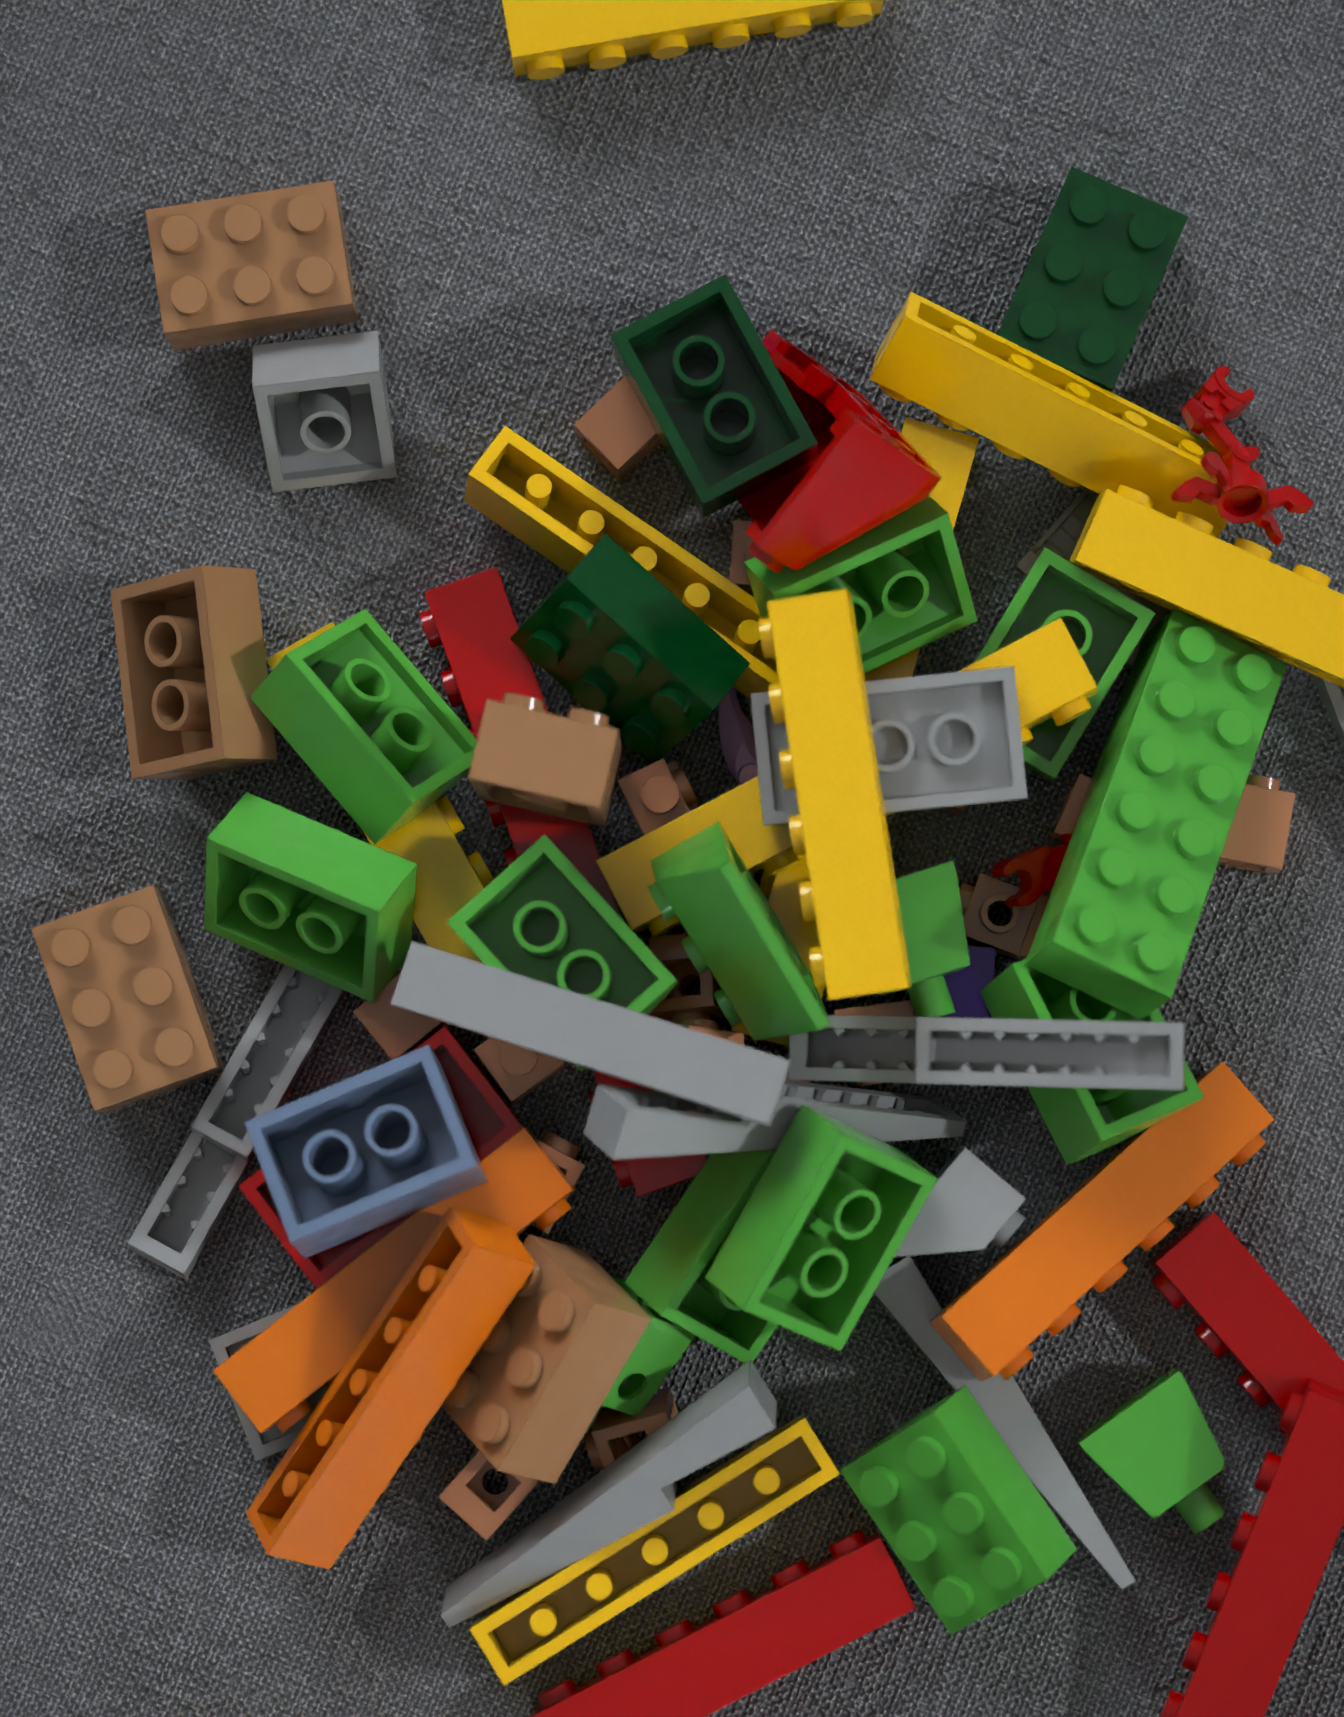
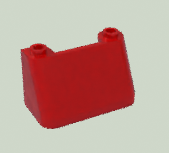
M771 329L762 342L818 442L816 459L738 500L753 519V522L746 530L749 537L753 540L748 550L768 568L780 573L785 565L795 571L805 567L925 500L942 477L864 395Z

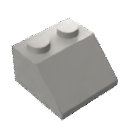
M378 330L252 346V388L272 493L397 477L388 389Z
M967 1148L957 1149L935 1175L938 1180L894 1257L984 1250L989 1243L994 1247H1002L1025 1219L1017 1209L1026 1198Z

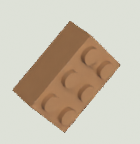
M334 180L145 210L163 333L173 350L359 321L341 200Z
M201 565L111 589L131 778L187 780L277 760L274 725L250 698L268 676L256 569Z
M505 693L503 703L487 699L468 777L479 798L605 828L623 754L619 729L611 728V725L608 724L609 717L578 708H570L568 718L546 713L547 711L543 709V701L513 693Z
M151 885L31 928L94 1111L108 1113L224 1070L225 1065L163 890L155 885Z
M528 1234L523 1246L536 1263V1266L441 1407L497 1471L556 1484L652 1318L585 1250Z

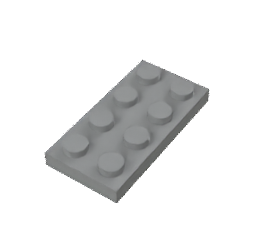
M1014 666L865 682L885 814L1028 799ZM769 692L752 693L750 695L763 825L789 824V816L800 815L796 789H784L780 770L779 751L790 749L786 723H774Z

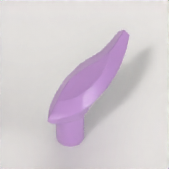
M732 687L719 703V732L722 751L729 771L740 786L758 776L754 728L743 713L735 688Z

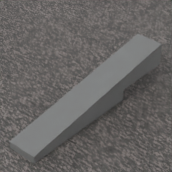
M411 941L391 1001L393 1006L767 1127L771 1125L791 1061L413 941Z
M287 965L283 966L191 1126V1134L129 1239L128 1245L132 1251L181 1278L188 1279L256 1155L244 1122L283 1106L345 993L344 990Z
M827 1015L830 1025L823 1029L790 1035L789 1060L791 1064L789 1067V1080L1184 1090L1185 1023Z
M785 1080L771 1125L767 1127L660 1091L597 1084L583 1134L612 1160L777 1149L802 1104L882 1142L962 1137L967 1121L934 1097Z
M903 1256L891 1263L875 1289L874 1296L954 1391L964 1385L967 1386L1037 1491L1120 1589H1124L1134 1583V1577L1013 1376L1005 1381L998 1373L994 1377L980 1382L928 1323L942 1308L910 1256Z
M751 1359L449 1584L441 1611V1617L448 1628L674 1511L677 1480L776 1429L777 1401Z

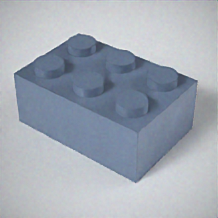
M429 1045L244 1122L289 1241L304 1258H308L488 1182L441 1063Z

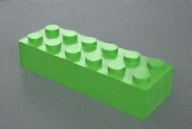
M1174 608L1144 636L1025 965L1141 1020L1172 998L1287 663Z

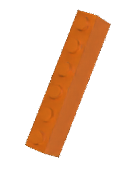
M1223 1061L1206 1070L1196 1079L1204 1096L1203 1099L1135 1134L928 1322L980 1382L992 1378L998 1373L1005 1381L1012 1377L1035 1355L1028 1348L1031 1342L1045 1330L1051 1337L1056 1336L1082 1312L1075 1304L1079 1298L1091 1287L1098 1294H1101L1128 1270V1267L1121 1261L1138 1244L1145 1252L1151 1249L1174 1228L1173 1223L1168 1217L1184 1202L1191 1209L1195 1208L1220 1186V1182L1214 1175L1231 1160L1236 1167H1239L1264 1146L1266 1141L1259 1133L1275 1119Z
M524 1127L480 1162L488 1182L415 1212L213 1370L260 1434L269 1430L274 1425H277L284 1434L314 1410L307 1400L328 1384L330 1387L449 1206L510 1225L517 1236L532 1223H535L538 1229L543 1232L572 1209L565 1198L573 1193L576 1188L569 1182L565 1174L552 1160L529 1128Z
M449 1206L247 1510L246 1515L267 1555L329 1570L332 1568L536 1266V1263L510 1225Z

